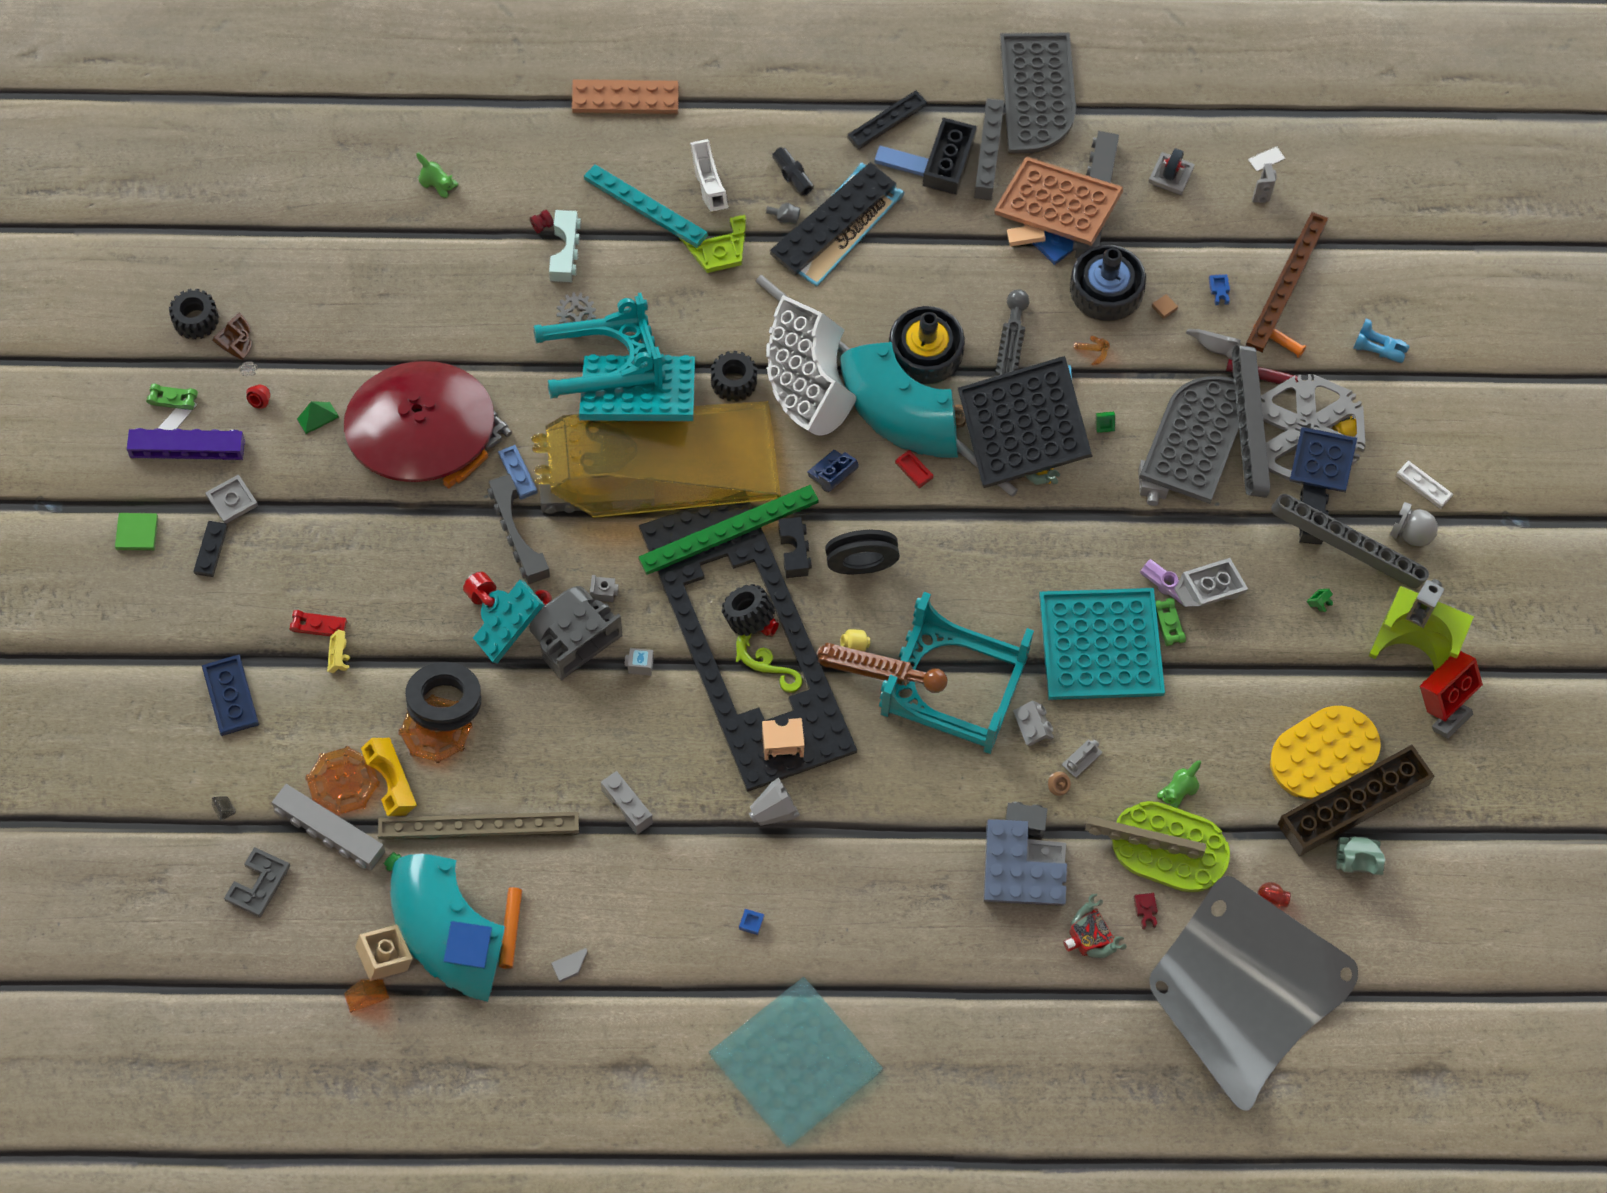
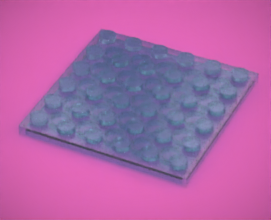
M805 977L801 978L709 1051L712 1059L787 1148L883 1071L880 1064Z

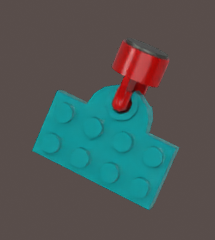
M476 572L470 575L463 585V591L474 604H482L481 618L484 624L474 635L473 639L492 662L498 663L544 607V603L523 580H519L508 593L503 590H496V584L485 572Z

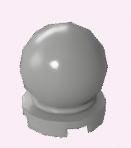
M1404 502L1399 513L1402 518L1399 524L1395 522L1390 536L1396 539L1398 534L1399 536L1402 535L1404 541L1412 546L1430 544L1438 532L1436 519L1426 510L1417 509L1412 511L1410 509L1412 504Z

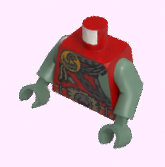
M1098 894L1090 895L1089 903H1085L1071 921L1069 931L1071 938L1063 941L1068 952L1078 948L1082 956L1088 955L1094 958H1105L1116 952L1117 948L1121 950L1126 949V944L1119 946V942L1124 938L1121 936L1114 938L1098 909H1094V906H1100L1103 903V900H1099L1097 903L1094 902V898Z

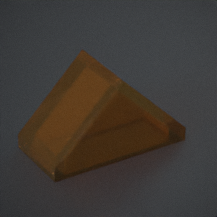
M383 979L373 981L360 980L344 993L350 1013L390 999Z

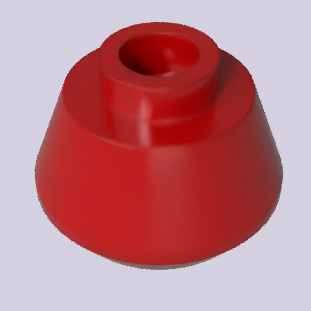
M258 384L247 389L246 399L251 406L258 409L268 406L271 394L266 386Z

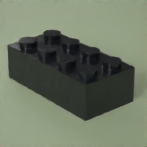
M943 117L924 171L922 186L957 195L976 139L977 126Z

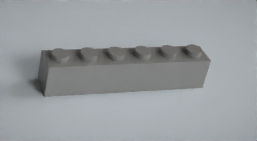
M288 784L284 785L272 801L274 812L278 816L289 818L294 826L297 828L303 827L313 838L319 837L327 847L338 849L339 854L347 859L349 857L355 860L356 865L362 869L366 867L372 870L385 853L383 844Z

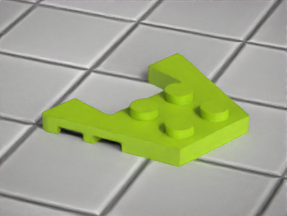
M745 215L729 218L732 234L705 239L698 248L680 238L706 273L742 265L746 227Z

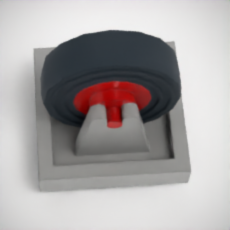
M1175 148L1171 155L1161 152L1148 183L1182 195L1195 164L1182 160L1184 151Z

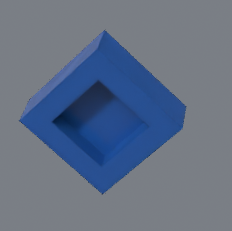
M745 909L739 930L758 935L764 914Z

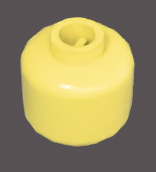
M848 629L845 634H842L840 645L865 652L870 647V637H867L864 630Z

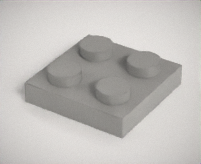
M239 474L205 493L222 521L226 524L258 506L257 501Z

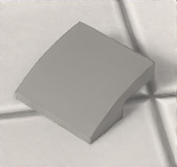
M1027 840L1028 862L1065 863L1066 843Z

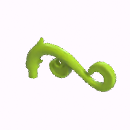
M745 634L738 636L736 641V662H739L741 659L748 667L764 673L791 674L795 678L792 684L785 682V675L780 677V687L784 692L794 693L801 688L802 677L800 673L790 668L771 666L773 655L769 649L764 647L759 648L755 654L756 660L762 658L763 661H755L747 652V646L750 647L749 639L751 634L749 636H745Z

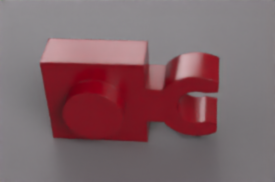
M1154 893L1134 895L1137 916H1143L1141 921L1142 929L1146 928V921L1152 922L1153 928H1156L1157 919L1153 915L1157 914L1158 911Z

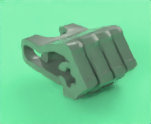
M1339 837L1336 845V869L1350 873L1369 872L1373 875H1383L1385 856L1380 850L1381 842L1362 837Z

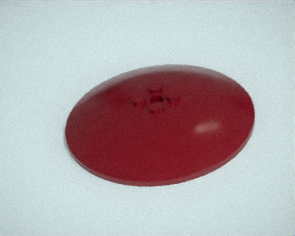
M432 361L399 364L374 375L355 392L344 416L345 438L354 457L370 471L382 477L403 482L436 480L463 469L484 450L490 440L494 427V409L490 396L484 386L471 374L458 367ZM415 409H421V410H422V411L416 412V413L413 412V410H415Z

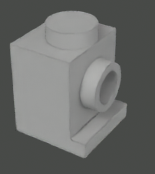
M592 575L590 586L592 598L604 602H613L614 595L618 596L619 584L615 583V578Z

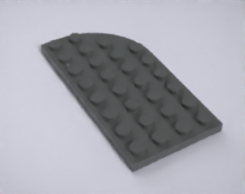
M1000 33L1008 154L1035 153L1047 150L1067 136L1075 119L1076 100L1070 33Z
M1222 376L1201 377L1187 382L1173 394L1139 479L1203 502L1211 503L1239 429L1234 379Z

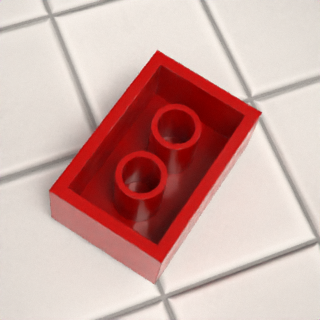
M1460 651L1457 658L1450 656L1433 674L1422 682L1420 690L1427 713L1446 721L1483 685L1476 658Z

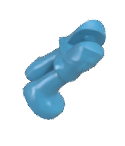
M1368 319L1365 320L1353 347L1355 350L1378 353L1380 358H1388L1399 363H1403L1405 359L1404 353L1408 352L1410 348L1407 343L1400 339H1394L1375 332L1372 329V321ZM1368 340H1371V341H1374V342L1383 344V346L1377 345V344L1372 343V342H1370V341H1368Z

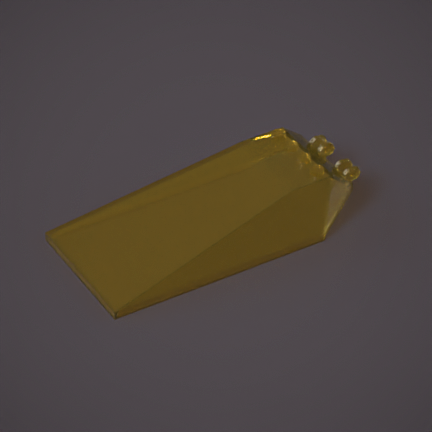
M769 401L694 406L693 421L579 420V414L563 415L545 426L546 435L538 433L531 437L533 443H539L533 445L532 451L534 453L548 452L549 466H535L534 473L539 475L536 476L535 483L539 485L550 484L552 494L587 512L592 517L774 500L781 497Z

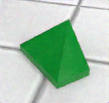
M311 401L299 415L297 421L305 434H308L338 419L339 416L330 402Z

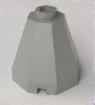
M779 778L771 782L750 806L751 812L749 813L754 823L758 822L760 826L792 820L800 816Z

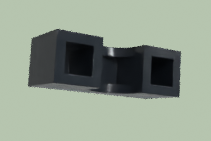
M801 517L778 519L781 545L791 544L796 548L793 552L783 553L785 577L808 576L809 569H812L811 557L807 558L809 543L808 540L805 541L804 535H807L806 524H802Z

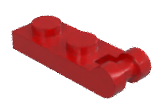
M294 610L292 614L293 622L290 623L289 630L297 633L330 637L337 630L345 631L347 619L345 617ZM301 621H306L305 625H301L300 623Z

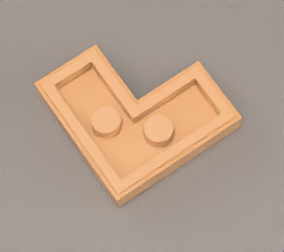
M1024 224V227L1007 229L1010 247L1045 241L1044 230Z

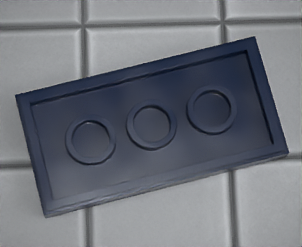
M240 654L201 665L220 735L224 736L258 726L259 722Z

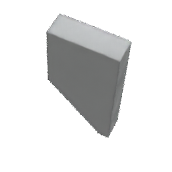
M586 948L551 963L559 983L579 974L585 956L588 953Z

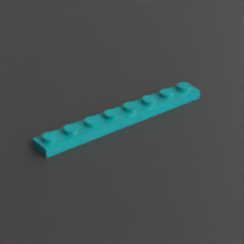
M596 164L584 175V180L694 247L698 248L708 237V232Z

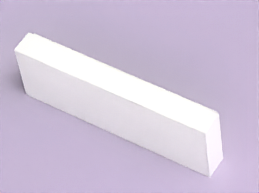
M1407 461L1396 474L1398 478L1440 509L1453 496L1450 491L1410 461Z

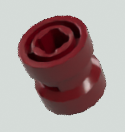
M546 209L541 211L539 215L530 217L531 225L537 233L542 232L546 227L554 226L553 218Z

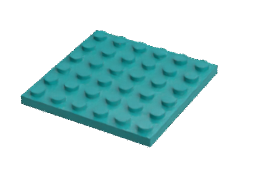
M592 354L584 356L582 377L616 371L627 362L629 355L597 356ZM664 355L665 365H662V369L665 370L666 379L663 380V388H659V386H655L652 383L581 393L579 420L693 421L695 356Z
M1154 588L1039 592L1048 700L1165 695Z

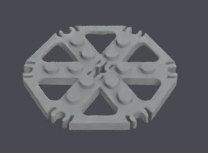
M1308 374L1307 381H1302L1301 375H1298V382L1296 383L1295 376L1261 395L1263 421L1285 431L1266 442L1269 472L1290 481L1292 471L1276 464L1275 460L1297 448L1301 427L1308 428L1309 426L1311 429L1341 434L1330 428L1351 415L1356 417L1357 424L1355 451L1364 452L1366 444L1363 405L1361 406V401L1357 403L1352 402L1356 399V394L1317 375H1314V381H1312L1311 374ZM1317 387H1324L1339 394L1340 397L1337 401L1316 413L1315 389ZM1289 388L1296 391L1297 414L1275 405L1272 399ZM1355 452L1352 465L1356 464L1357 460L1360 459V455Z

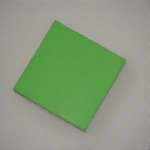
M119 513L115 549L155 550L158 523L157 513Z

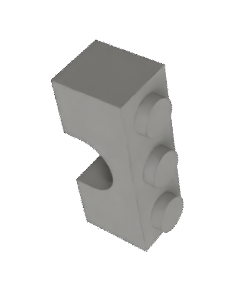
M617 771L601 781V791L613 805L616 804L620 808L625 821L636 835L653 824L652 814Z

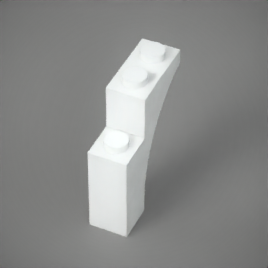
M709 140L690 143L696 178L700 182L703 201L711 212L728 208L726 191L718 177Z

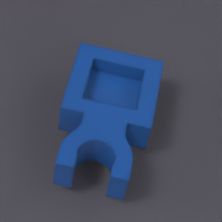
M1209 275L1211 295L1216 294L1215 305H1219V299H1223L1225 305H1229L1230 299L1228 294L1230 286L1228 275Z

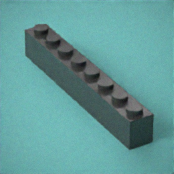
M1098 131L1097 138L1093 137L1091 148H1095V151L1090 153L1089 162L1092 163V166H1088L1086 176L1111 183L1119 134ZM1102 229L1092 246L1074 240L1073 250H1076L1075 258H1078L1090 248L1099 246Z

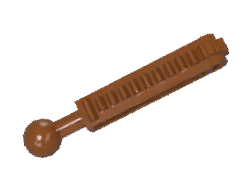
M825 643V645L819 647L816 654L818 662L825 667L888 681L890 675L897 677V684L906 686L908 681L921 683L931 693H939L947 686V675L940 669H931L925 673L913 670L909 662L831 643Z

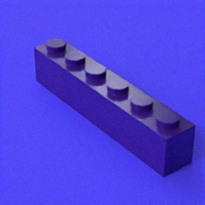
M136 428L129 429L127 452L130 458L243 460L245 447L243 432L234 429L230 431H220L218 429L205 431L200 429L164 430L156 428L154 430Z

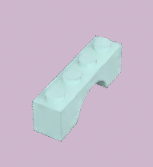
M555 210V235L562 238L566 242V246L560 253L552 255L550 258V281L572 282V276L576 275L574 260L578 259V249H575L576 244L579 245L577 229L581 228V218H578L577 211Z

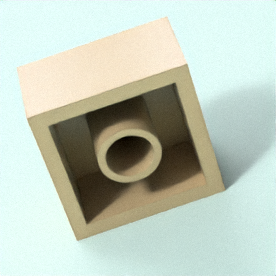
M397 925L360 934L355 946L370 981L408 971L413 959Z

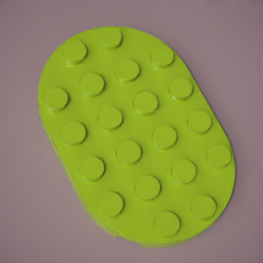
M1146 801L1130 808L1128 807L1116 820V823L1206 844L1203 857L1193 859L1182 853L1172 854L1165 849H1152L1148 845H1135L1127 840L1112 839L1113 851L1118 861L1128 871L1137 876L1180 891L1199 892L1211 888L1218 879L1223 877L1230 861L1229 844L1222 835V831L1206 818L1160 802Z

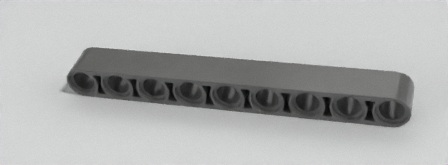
M1235 345L1232 350V364L1245 491L1249 496L1266 498L1270 493V479L1256 349L1254 347Z
M1281 494L1271 506L1275 516L1411 588L1420 587L1429 577L1427 568L1288 494Z

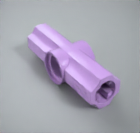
M1151 559L1148 560L1140 573L1157 585L1162 594H1169L1182 604L1175 592V587L1179 582L1177 575L1170 571L1167 572ZM1164 581H1168L1172 585H1167Z

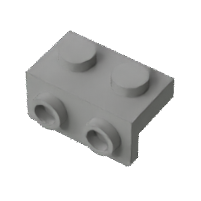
M1272 163L1264 164L1260 180H1257L1253 193V203L1270 201L1277 179L1276 170H1273Z
M1032 700L1013 710L1026 745L1031 746L1045 738L1050 740L1054 738L1052 734L1053 727L1046 719V709L1042 704Z

